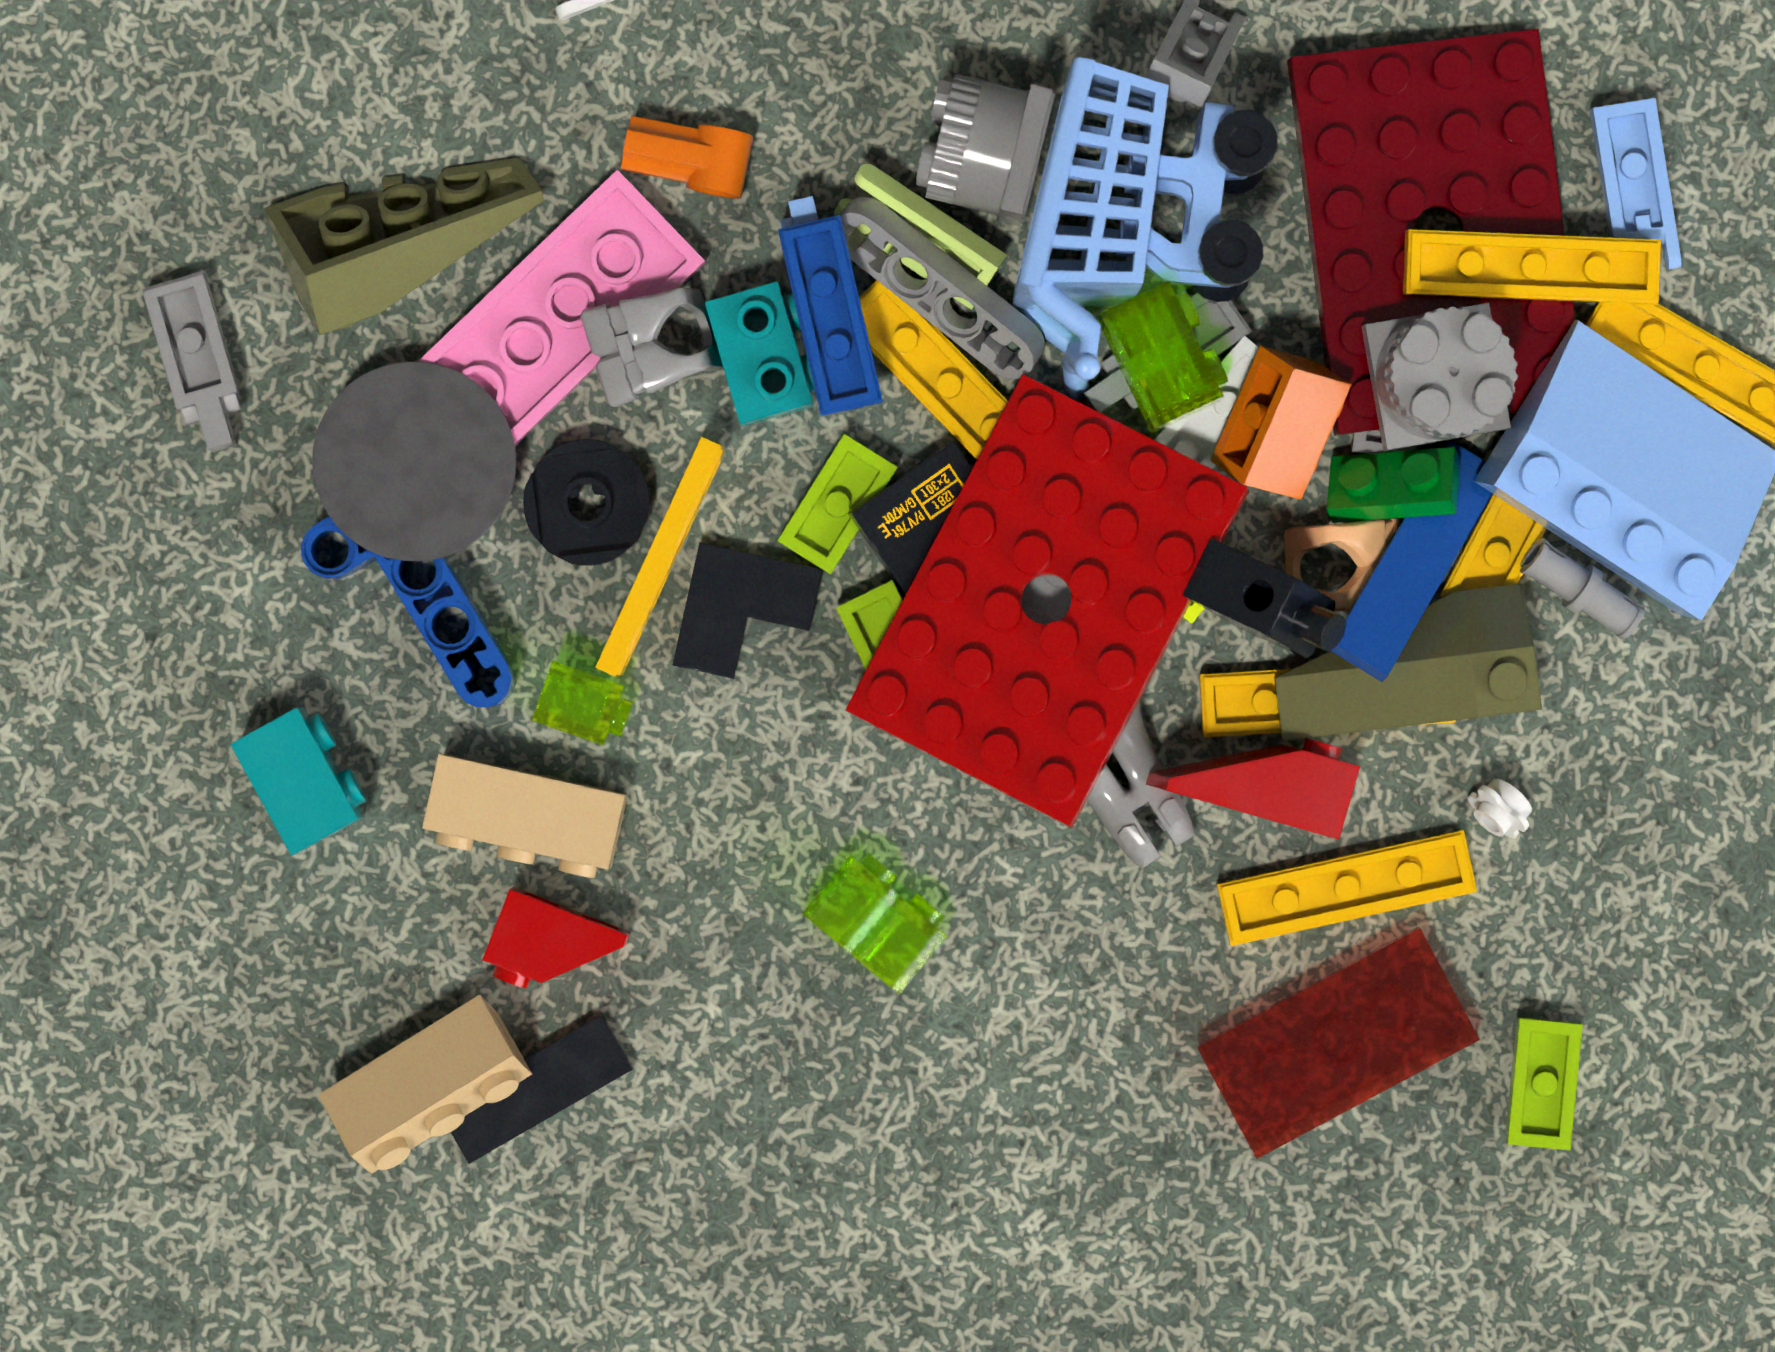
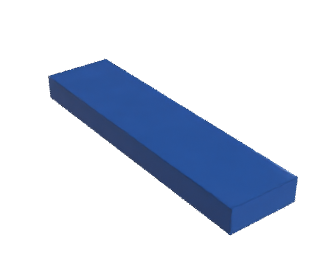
M1451 440L1444 448L1455 447L1460 459L1457 514L1402 519L1345 618L1346 628L1342 640L1331 650L1336 655L1381 682L1389 675L1492 495L1490 491L1474 482L1486 461Z

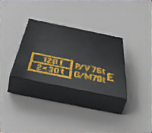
M949 441L892 481L884 489L848 512V515L856 524L860 533L904 597L972 471L971 466L954 441Z

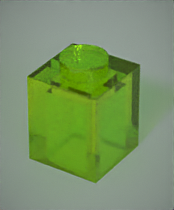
M552 661L531 721L604 746L608 744L611 734L618 737L623 736L634 702L624 698L627 685L559 661Z

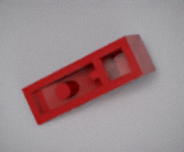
M1306 738L1303 750L1281 744L1149 772L1146 785L1339 840L1360 766L1339 761L1342 748Z

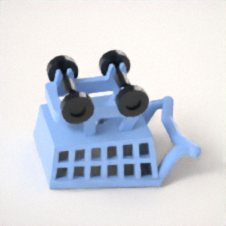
M1082 57L1073 59L1064 85L1012 298V306L1041 330L1045 340L1064 353L1062 359L1064 389L1066 395L1074 400L1085 398L1084 393L1089 390V379L1094 378L1100 370L1097 352L1101 325L1082 306L1132 305L1143 285L1145 267L1163 282L1190 285L1195 294L1198 293L1212 304L1233 301L1243 293L1248 286L1249 280L1260 268L1264 256L1263 243L1258 233L1246 223L1237 220L1219 222L1222 197H1240L1251 192L1262 179L1264 170L1274 159L1278 147L1277 132L1272 122L1263 114L1252 110H1237L1233 112L1234 105L1205 101L1197 118L1192 157L1180 158L1160 155L1169 85ZM1089 111L1108 116L1106 128L1082 124L1084 112ZM1124 120L1144 125L1143 136L1122 132ZM1076 145L1102 149L1100 160L1095 161L1074 157ZM1118 153L1129 155L1128 165L1116 164ZM1068 179L1095 183L1093 194L1066 191ZM1112 185L1124 187V193L1134 194V199L1110 196ZM1155 194L1176 196L1184 202L1185 213L1181 243H1171L1150 228ZM1060 213L1089 216L1087 227L1057 225ZM1106 218L1120 220L1119 229L1104 228ZM1052 248L1082 250L1081 260L1049 259ZM1100 251L1116 252V256L1126 257V261H1099Z

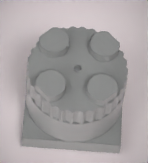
M960 74L954 75L953 82L940 79L931 114V124L941 126L937 144L925 141L916 176V185L927 188L925 198L999 215L998 221L1016 226H1020V223L1024 224L1055 93H1052L1053 89L1031 84L1030 90L1026 91Z
M1489 303L1462 308H1438L1421 315L1361 326L1383 451L1511 428L1507 405L1510 404L1515 392L1514 382L1518 378L1515 372L1517 361L1513 358L1515 351L1509 346V338L1503 335L1502 328L1492 321Z

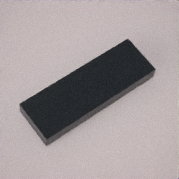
M603 1013L524 1058L532 1075L519 1082L518 1088L510 1096L499 1102L485 1103L464 1116L463 1123L452 1131L451 1134L469 1164L634 1069Z

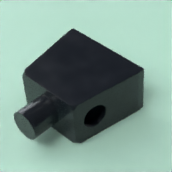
M1211 538L1182 595L1234 626L1304 658L1310 657L1316 647L1325 651L1333 650L1342 640L1346 628L1345 618L1334 612L1335 601L1303 581ZM1251 585H1254V588L1246 602V592Z

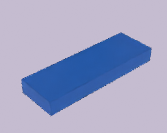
M840 215L778 229L821 417L883 403Z

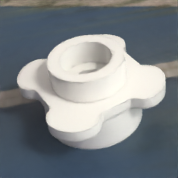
M1492 779L1487 786L1481 785L1477 790L1478 794L1472 792L1468 796V802L1475 808L1473 812L1474 817L1490 833L1496 836L1505 835L1515 839L1519 834L1518 830L1525 832L1528 829L1529 823L1526 818L1532 812V807L1526 797L1511 784L1501 779Z

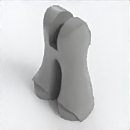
M1138 702L1112 752L1129 781V786L1123 787L1106 764L1087 802L1120 848L1135 864L1143 869L1160 858V855L1151 842L1152 838L1147 826L1142 828L1134 815L1151 806L1158 817L1155 819L1156 823L1164 832L1167 831L1176 846L1192 838L1196 833L1179 794L1146 785L1149 772L1162 770L1164 767L1150 740Z

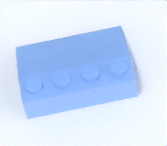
M1575 320L1510 422L1511 428L1505 430L1474 482L1675 613L1702 620L1737 564L1775 474V450L1579 320Z

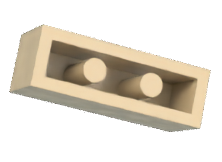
M442 753L438 754L422 829L437 832L435 843L439 845L472 851L474 840L499 845L496 855L499 858L533 865L536 854L560 859L559 871L595 878L597 867L607 870L612 868L628 794Z
M478 995L321 1092L318 1096L349 1155L372 1174L377 1170H387L399 1165L407 1159L411 1149L430 1137L443 1136L454 1131L463 1123L464 1116L485 1103H495L507 1098L515 1092L519 1082L532 1075L498 1012L481 995Z

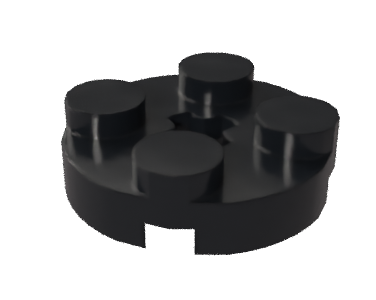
M579 439L555 447L537 464L526 483L523 506L525 519L532 535L549 553L570 564L596 566L620 558L639 542L649 520L651 495L644 473L627 453L604 441ZM586 484L592 485L595 495L605 496V507L596 509V519L592 521H584L582 513L576 510L571 511L569 506L570 499L580 496V486Z

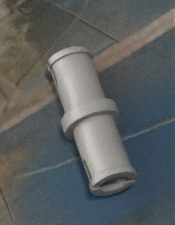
M1545 538L1538 539L1528 549L1520 564V567H1522L1520 569L1521 573L1529 575L1562 597V606L1573 613L1584 612L1614 632L1618 638L1626 639L1640 624L1645 613L1643 610L1645 606L1634 601L1604 581L1601 570L1591 564L1583 567L1552 546Z

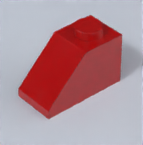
M513 887L509 889L482 960L495 965L492 976L527 989L530 980L543 983L623 948L627 944L631 932Z

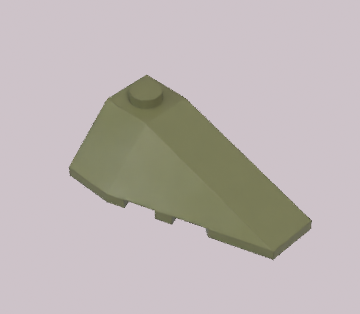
M520 157L446 168L438 175L436 182L428 184H404L403 175L382 178L383 190L347 196L345 184L326 186L268 206L264 210L298 299L319 335L336 329L350 327L360 320L381 313L543 202L544 198L541 188Z
M1518 584L1455 591L1430 603L1389 675L1383 682L1332 651L1274 678L1282 741L1542 710L1535 647Z

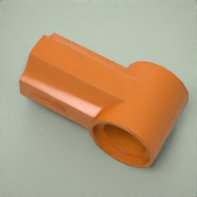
M631 116L623 148L621 170L686 183V188L705 194L741 199L754 136L745 132L712 125L699 124L696 129L669 122Z

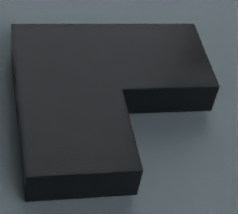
M699 542L672 666L735 679L748 618L810 631L823 569Z

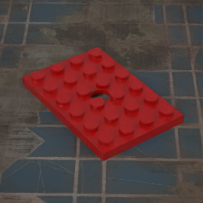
M1022 374L845 710L866 723L1072 829L1191 603L1190 599L1182 595L1210 538L1220 543L1223 542L1249 493L1248 487ZM1050 575L1058 577L1068 585L1071 591L1072 599L1069 611L1059 621H1053L1049 624H1040L1031 620L1025 614L1022 606V595L1026 586L1040 576Z

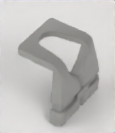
M674 288L656 294L619 300V305L611 306L610 303L583 310L580 315L591 352L601 357L597 362L596 369L607 404L612 407H618L637 400L640 393L645 391L647 393L656 392L700 371H716L723 367L700 289ZM680 306L694 314L703 336V348L692 355L674 351L657 340L667 318Z

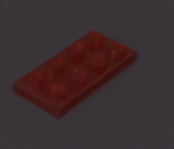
M1416 927L1196 1045V1048L1255 1158L1258 1159L1480 1039L1422 930Z

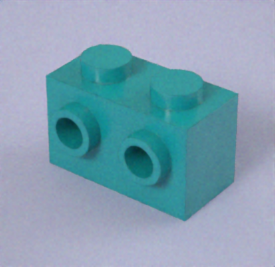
M776 281L705 302L741 427L814 407L810 393L815 392L807 354L799 356L793 332L801 330L793 293L782 296L779 283Z
M296 707L230 744L291 856L307 850L365 818L359 807L360 804L367 801L365 793L350 768L339 771L328 751L336 746V741L319 712L309 716L305 707Z

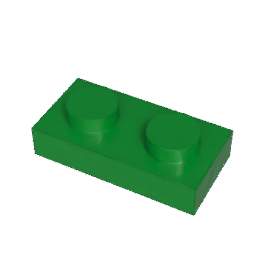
M1455 447L1331 456L1327 512L1332 523L1457 514L1460 459Z

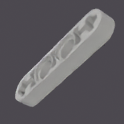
M864 196L855 198L846 205L839 215L849 256L853 262L993 373L1002 378L1015 380L1020 379L1022 374L1028 375L1045 349V340L1041 330L1031 320L882 202L875 198ZM861 223L871 229L867 236L857 229ZM890 242L895 247L888 255L883 249ZM908 257L920 262L927 272L928 279L919 280L909 276L903 270L900 258ZM960 297L969 301L977 312V318L967 319L958 315L950 304V298ZM988 322L994 325L989 334L983 331ZM1013 342L1020 349L1014 353L1006 345Z

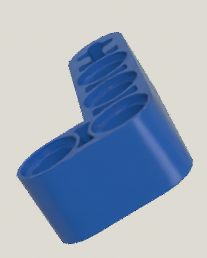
M329 516L306 532L301 543V556L308 569L323 578L342 579L377 560L455 690L466 703L475 707L489 708L503 704L511 696L516 681L513 666L447 557L433 560L436 567V576L433 582L426 588L416 590L407 584L403 575L404 566L407 561L387 558L366 550L347 537ZM339 533L348 543V556L346 561L339 567L327 568L319 561L317 555L318 544L325 535ZM451 607L461 609L467 615L469 621V630L466 636L460 642L454 644L443 641L436 630V621L439 615L445 609ZM481 638L486 645V650L477 651L474 654L484 668L491 669L497 667L501 674L494 681L497 692L493 696H490L486 690L474 692L471 689L470 683L476 679L477 674L469 660L463 659L456 666L451 658L454 654L470 650Z

